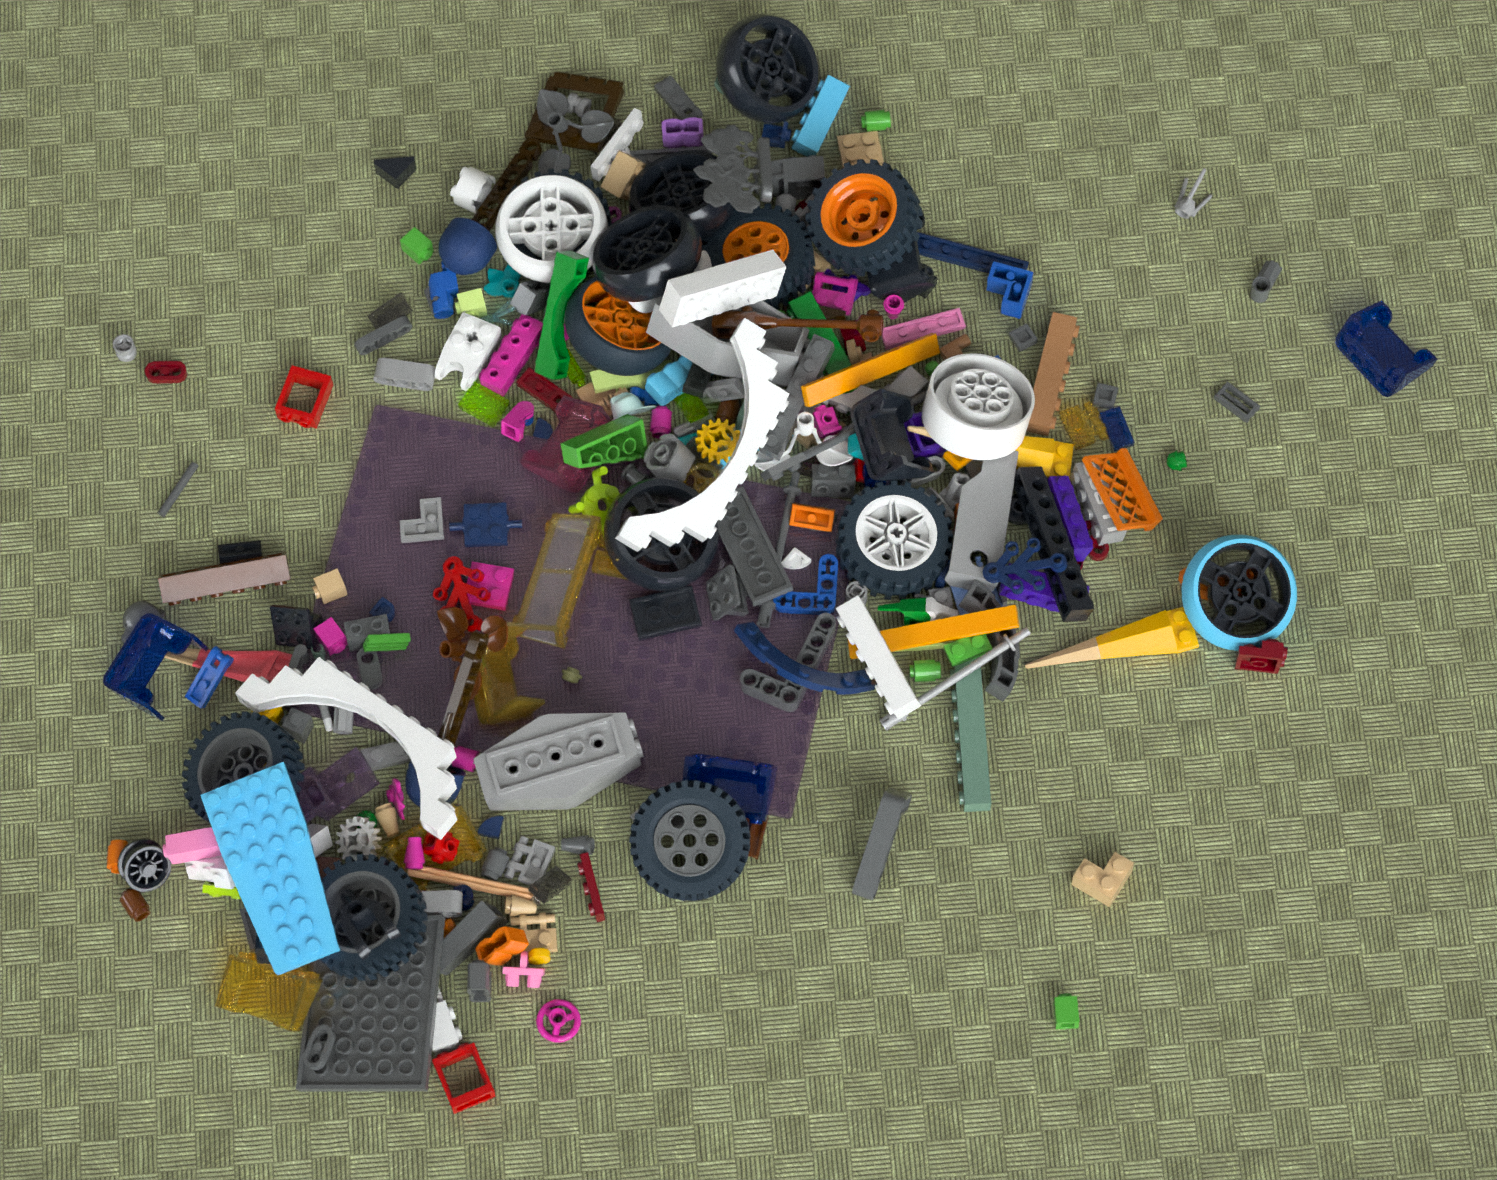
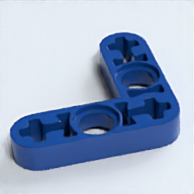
M825 554L820 558L817 593L788 592L773 599L776 604L775 610L780 613L832 614L836 608L837 558L831 554ZM827 561L831 562L830 574H826ZM825 580H830L833 583V587L824 589L821 583ZM782 598L786 601L785 606L780 604ZM792 598H795V607H792ZM801 599H808L811 602L807 608L800 607L798 603ZM814 600H817V608H814ZM824 601H828L830 604L828 608H824Z

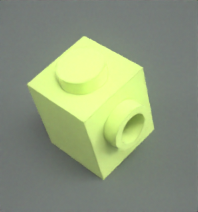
M481 288L457 294L458 302H455L457 315L465 312L477 318L487 316Z

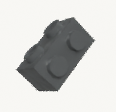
M812 464L810 479L811 497L852 498L855 489V465L827 466L824 464Z

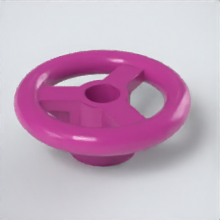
M555 999L547 1002L540 1008L536 1018V1025L539 1033L545 1039L561 1043L570 1040L577 1034L581 1025V1016L577 1007L571 1002ZM555 1006H564L571 1011V1013L566 1014V1012L561 1008H555L553 1010H551L550 1008ZM544 1015L549 1017V1021L553 1025L552 1034L548 1033L544 1028ZM557 1017L562 1018L560 1022L554 1021ZM574 1020L573 1028L567 1034L559 1036L561 1027L566 1022Z

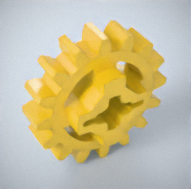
M717 418L716 423H713L710 419L708 426L702 424V431L697 430V438H695L697 452H702L701 457L703 459L708 456L710 463L713 459L717 460V464H720L721 459H724L727 463L728 457L732 456L739 440L740 430H736L735 424L729 426L727 419L724 423H721L720 418Z

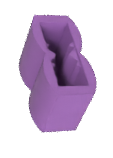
M691 117L684 120L667 119L662 121L663 147L679 148L683 145L686 147L703 145L701 141L703 137L702 119Z

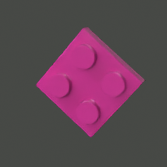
M472 562L470 569L481 570L484 573V579L482 582L476 583L468 577L467 584L477 588L484 587L491 592V597L488 601L483 602L476 596L467 593L471 605L505 611L514 577V569ZM476 573L475 579L479 577V573ZM485 591L481 594V597L485 596Z

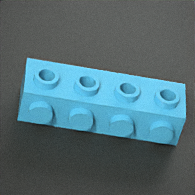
M830 75L827 76L825 81L820 80L816 91L819 93L817 97L813 96L807 107L810 108L808 114L804 113L799 124L802 127L800 131L796 129L791 139L794 141L791 149L806 157L818 153L846 96L849 85Z

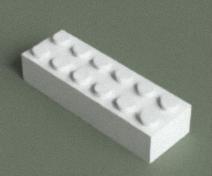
M770 250L667 281L659 311L671 327H675L695 320H702L712 315H718L732 309H738L742 306L755 304L759 301L772 299L777 296L786 265L774 250Z

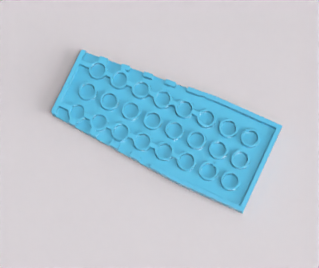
M281 762L202 794L201 798L221 855L274 972L277 975H281L340 951L335 927L330 916L329 905L324 893V886L321 882L319 867L313 852L314 849L308 826L285 763Z

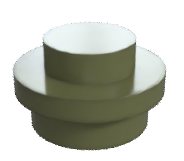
M571 667L561 671L563 674L561 679L574 684H578L583 676L579 675V670Z

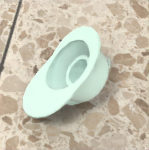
M628 392L621 393L610 399L613 420L626 414L636 415L656 408V405L644 407L636 395Z

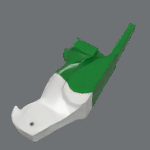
M933 597L900 600L899 603L878 605V611L902 612L904 614V626L959 616L958 610L938 603Z

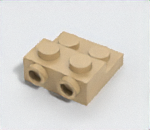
M877 131L837 136L842 169L844 168V163L850 162L851 165H855L859 159H863L866 163H870V160L874 159L882 166L884 161Z

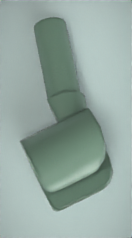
M319 644L321 649L319 652H314L311 647L315 660L320 657L326 661V653L322 644Z

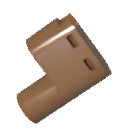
M963 334L939 348V354L943 360L963 354L961 350L971 345V341L967 334Z

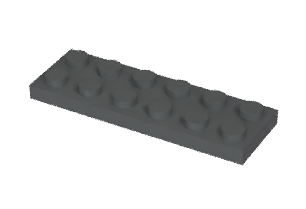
M742 486L735 489L738 492L732 502L728 501L725 506L727 512L721 521L718 520L717 523L719 537L753 607L793 591V586Z

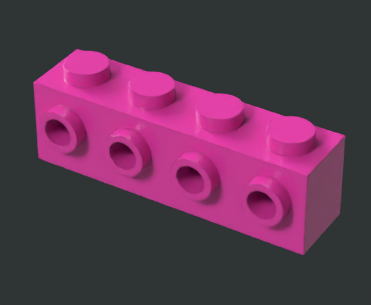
M522 314L519 319L516 318L511 326L512 330L503 337L501 347L498 351L493 352L487 368L484 367L479 375L481 388L504 398L537 347L536 344L542 334V322Z

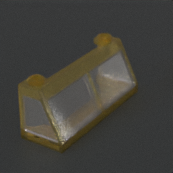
M553 513L551 520H547L544 529L546 535L519 614H515L512 621L515 636L565 649L568 637H565L568 629H570V620L593 551L597 548V544H600L603 537L601 517L594 515Z

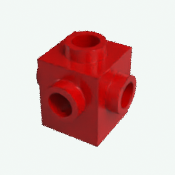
M427 831L422 845L423 853L430 856L431 860L438 864L454 861L460 841L454 838L450 832H447L440 840Z

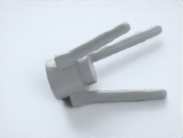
M1205 168L1202 169L1188 197L1183 199L1188 183V178L1184 179L1178 201L1174 206L1176 214L1184 219H1189L1190 216L1195 217L1197 212L1212 198L1211 194L1208 195L1196 207L1195 201L1192 199L1206 172Z

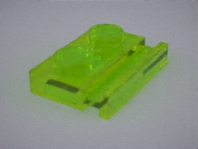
M474 381L471 389L469 388L459 402L458 408L494 428L507 406L509 407L510 400Z

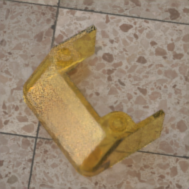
M507 622L508 641L504 649L494 652L487 647L485 654H483L479 669L482 676V685L478 694L474 697L478 720L481 724L493 725L525 718L545 704V699L529 698L527 696L518 697L510 660L519 651L517 637L529 628L528 624Z

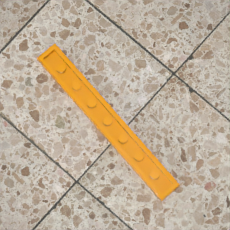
M936 333L927 334L801 386L805 406H814L855 389L860 385L867 384L939 354L940 350Z
M1010 605L882 630L880 633L890 651L894 652L1018 628V611L1016 605ZM848 640L850 658L858 659L855 651L859 649L856 644L851 645Z

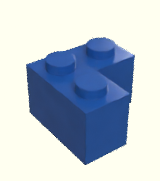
M993 261L987 279V291L1004 295L1001 314L1021 319L1032 286L1033 272Z

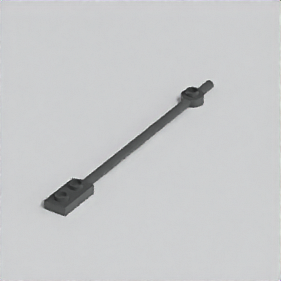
M927 391L911 398L913 406L924 402ZM854 427L761 473L763 480L766 481L771 478L772 481H775L784 476V471L789 469L791 473L801 468L800 463L847 440L850 435L855 434Z

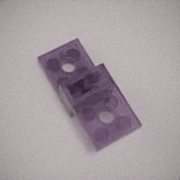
M355 747L322 772L311 766L301 773L304 775L303 782L297 781V785L302 788L300 793L296 792L306 823L316 816L329 821L380 784L361 750ZM354 772V780L351 783H347L346 778L348 774Z

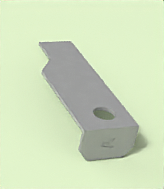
M1018 451L998 459L983 460L981 472L961 487L950 566L944 579L950 586L968 590L975 580L991 592L998 583H990L984 579L983 568L985 566H975L970 560V554L974 551H982L987 555L988 563L997 562L1003 555ZM992 570V571H990V573L993 574V573H995L997 570Z

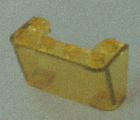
M239 951L238 955L229 954L215 1006L231 1012L246 1013L274 1022V1026L292 1032H300L323 979L319 978V973L301 971L300 967L277 975L271 964H257L256 953Z

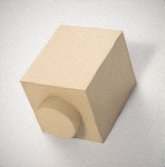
M338 569L313 578L316 585L312 587L317 599H322L323 604L348 595Z

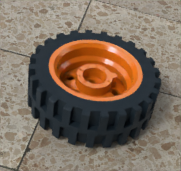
M863 159L857 160L855 165H851L850 162L844 163L843 169L838 171L837 168L831 170L833 175L828 179L823 177L820 180L822 186L819 189L814 188L812 192L815 196L814 200H809L807 204L811 211L806 213V221L809 223L807 231L812 237V242L823 257L837 270L842 268L849 275L855 271L858 276H865V272L868 271L872 275L879 274L878 270L881 268L888 271L892 269L890 264L895 261L900 263L904 260L901 256L905 252L910 254L913 250L911 246L912 241L917 242L920 237L917 233V228L922 229L923 222L919 216H922L923 212L918 204L920 203L919 198L900 171L896 168L893 170L888 163L883 162L881 166L874 159H871L870 163H866ZM872 198H878L877 201L872 202ZM846 220L848 222L847 224L842 225V221Z

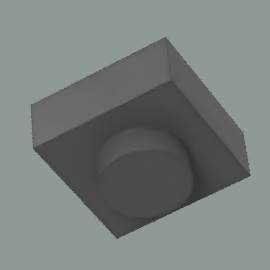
M1027 323L1009 332V338L1019 352L1038 342L1037 337Z
M1098 383L1093 405L1113 409L1119 387Z

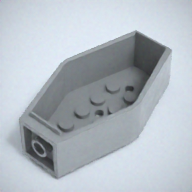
M663 296L657 298L646 331L647 334L707 372L742 379L741 368L730 339H717L713 336V315L685 325L671 327L659 311ZM764 301L746 305L752 307L757 313L778 318H790ZM742 307L733 309V311H741ZM777 327L765 330L766 333L763 338L766 340L758 351L778 362L775 367L778 371L772 381H770L771 383L789 385L797 365H799L804 355L802 350L806 351L810 343V339L807 338L809 329L806 327Z
M576 713L540 716L473 758L483 795L490 811L563 810L577 807L642 765L640 758L644 756L639 739H634L638 736L633 719H628L626 713ZM601 740L602 746L595 747L594 742ZM554 753L560 754L558 760L552 759ZM511 766L517 767V771L515 773H511L509 771V768Z

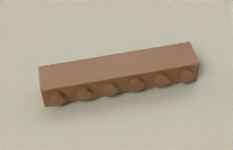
M1056 312L1052 313L1033 388L1035 404L1026 430L1027 432L1049 436L1050 429H1055L1057 417H1054V413L1060 409L1062 399L1058 397L1060 392L1064 393L1066 380H1063L1064 374L1069 373L1071 362L1067 361L1069 356H1073L1075 344L1072 343L1073 337H1078L1080 326L1076 325L1077 317Z

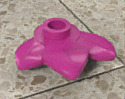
M393 778L392 784L386 790L387 799L395 806L399 818L405 820L403 814L405 805L402 803L404 801L400 781Z

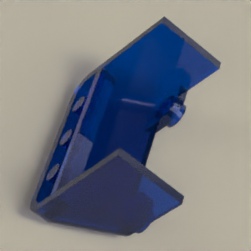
M148 613L143 615L106 671L103 683L109 690L136 708L163 721L165 717L151 706L154 701V695L146 688V685L167 652L175 655L182 654L190 644L206 652L209 648L194 634L155 614Z

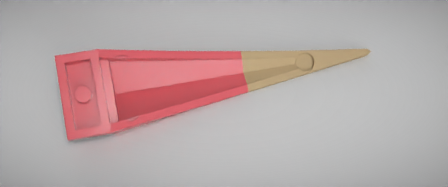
M132 641L135 649L196 668L202 667L211 651ZM276 650L222 651L223 654H228L234 658L233 663L226 670L224 676L245 682L253 673L258 678L260 676L264 677L270 683L285 665L289 666L292 654ZM216 660L214 664L218 666L220 662Z

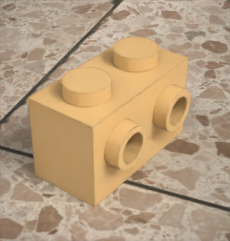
M619 150L600 187L621 199L628 200L633 181L645 168L646 163Z

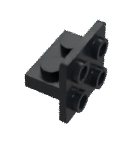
M272 605L270 607L276 645L296 647L299 644H303L308 649L315 647L313 631L315 627L323 623L322 614H313L308 608L282 605Z

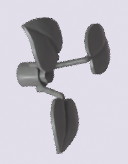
M540 89L537 100L538 116L544 124L549 125L553 129L552 133L559 148V151L549 149L541 155L538 163L541 175L547 174L548 169H554L555 173H562V169H570L571 158L568 154L562 153L563 148L558 133L566 131L568 125L582 129V137L588 142L596 143L607 136L614 124L613 118L606 112L591 110L583 114L581 118L582 125H578L563 117L568 111L569 102L562 93Z

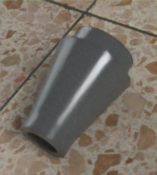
M589 835L562 838L561 840L562 851L578 855L587 852L589 855L594 853L595 841Z

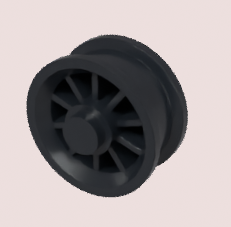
M141 838L130 842L123 848L118 857L117 866L120 875L131 888L140 892H149L159 888L166 882L171 872V861L168 857L164 856L162 847L151 839Z

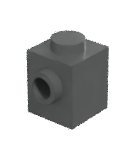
M291 708L289 714L286 713L281 722L282 728L295 738L294 740L304 744L314 727L310 715Z

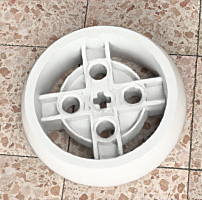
M545 175L527 180L517 186L507 196L497 215L495 234L502 256L515 271L534 281L550 283L556 253L567 250L573 251L580 240H587V242L576 253L589 257L587 270L592 266L594 247L600 236L608 228V222L600 200L587 186L569 177ZM561 198L569 199L578 203L579 205L584 207L589 214H578L574 207H572L569 203L561 200ZM538 201L526 211L523 217L516 218L525 207ZM550 208H554V209H555L553 212H548V211H547V210L550 209ZM570 226H576L573 230L568 229ZM529 228H534V229H535V230L532 231V232H527V230H528ZM514 244H525L533 254L541 257L542 260L528 257L520 252ZM550 246H556L553 250L548 249Z

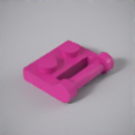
M817 271L812 295L818 305L846 311V316H850L858 279L834 277ZM823 283L848 287V292L843 293L822 289Z

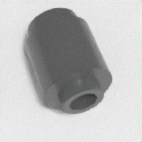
M495 847L494 850L489 849L481 867V876L494 881L501 878L510 859L507 856V852L498 847Z

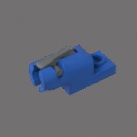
M442 261L443 271L431 274L428 283L429 287L424 290L432 315L436 319L448 318L454 314L453 300L457 298L459 293L456 273L446 268Z

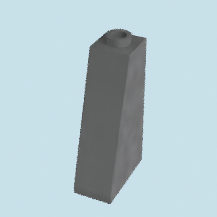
M481 900L443 939L440 973L446 976L476 951L475 948L482 940L491 938L492 934L497 929L504 927L509 920L494 905Z

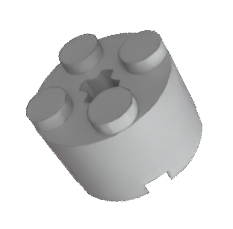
M662 435L660 441L657 443L653 441L644 454L646 467L656 477L671 478L682 482L686 479L687 472L691 468L695 456L675 435Z

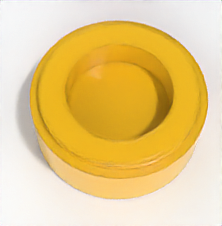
M546 948L531 949L528 952V962L534 965L546 964L550 962V951Z

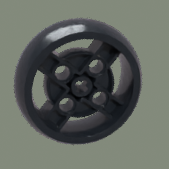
M769 14L749 16L732 26L719 45L716 57V72L720 88L728 102L743 116L757 122L770 124L788 121L801 113L814 96L818 83L817 57L809 39L792 22ZM751 31L766 34L765 39L755 40L752 43L745 40L746 35ZM782 95L790 98L784 107L769 104L770 99L778 98Z
M699 150L674 152L660 157L647 165L633 181L628 198L629 213L657 205L671 206L683 211L697 225L701 239L712 235L722 228L730 219L735 208L730 202L723 206L714 207L704 201V189L708 188L712 182L701 179L693 169L697 166H703L704 162L708 159H717V156Z
M649 206L633 211L614 222L598 239L592 256L596 280L608 294L626 302H643L663 296L668 280L693 273L697 268L702 254L700 231L695 222L686 213L671 206Z
M656 477L644 479L630 485L615 498L606 515L604 541L610 560L625 578L646 589L670 591L691 584L700 578L710 567L718 547L719 529L717 522L715 524L716 532L711 539L707 538L702 542L701 552L696 560H694L689 552L693 536L683 530L684 535L678 544L674 543L671 547L649 535L652 538L648 544L649 548H642L638 552L615 539L620 531L621 518L627 508L633 516H641L645 513H661L677 506L662 502L655 503L651 496L670 498L683 505L700 494L696 489L679 480ZM669 548L676 549L678 555H672L669 552ZM643 559L653 565H668L672 572L654 571L638 562Z

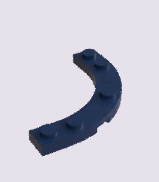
M754 622L737 624L734 632L745 646L763 664L768 662L778 669L777 674L803 687L823 692L826 689L835 691L839 695L872 691L875 689L874 686L877 685L874 679H870L865 669L846 673H831L816 670L796 662L778 650L764 636Z

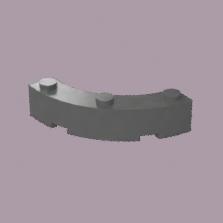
M977 580L973 582L959 604L968 613L1001 607L995 599L996 596ZM1015 628L987 633L986 636L992 649L1005 641L1003 638L1004 634L1008 638L1016 634ZM1019 642L1013 645L1016 651L1013 652L1009 648L992 659L991 674L984 691L1002 702L1010 694L1018 675Z

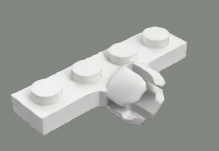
M636 108L632 110L590 166L593 179L600 181L603 176H606L619 150L630 154L628 145L631 143L636 131H640L643 126L642 112Z

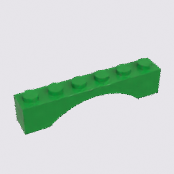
M571 250L557 252L554 259L553 275L550 280V291L543 319L542 334L539 340L538 355L535 361L534 372L552 380L567 378L570 355L564 337L565 311L572 292L586 278L589 257Z

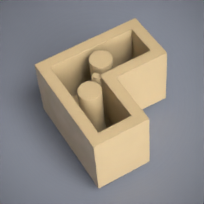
M1114 852L1106 867L1102 869L1084 858L1073 875L1072 885L1110 907L1131 875L1134 862Z

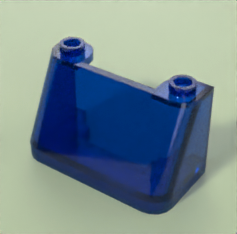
M1381 300L1351 314L1337 334L1335 342L1338 349L1378 392L1385 397H1390L1429 370L1438 359L1431 351L1425 348L1417 351L1415 354L1389 327L1392 321V312Z
M691 753L685 756L682 781L695 780L719 787L738 803L745 817L749 819V823L762 824V821H767L778 766L715 755Z

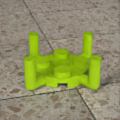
M605 466L593 470L594 486L586 490L581 502L573 504L568 508L571 514L582 513L586 520H589L593 525L602 527L603 537L607 512L615 498L620 494L615 486L602 484L601 476L608 472ZM599 500H603L606 503L605 511L598 508Z

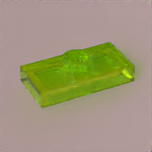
M683 393L673 399L676 406L690 423L709 415L708 409L696 396Z

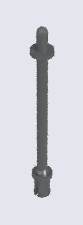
M798 471L792 472L790 484L783 487L787 498L775 548L780 562L782 561L792 504L795 501V496H800L802 493L801 489L798 488L800 478ZM773 599L759 604L760 612L756 623L757 626L762 628L770 627L772 612L776 608Z

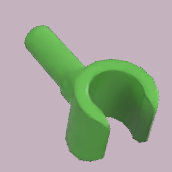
M931 361L925 365L924 369L931 376L939 364L936 361Z

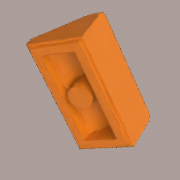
M793 503L789 525L832 532L836 510Z

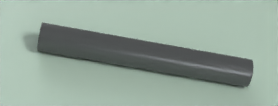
M190 463L157 512L161 517L166 516L199 467L196 463Z

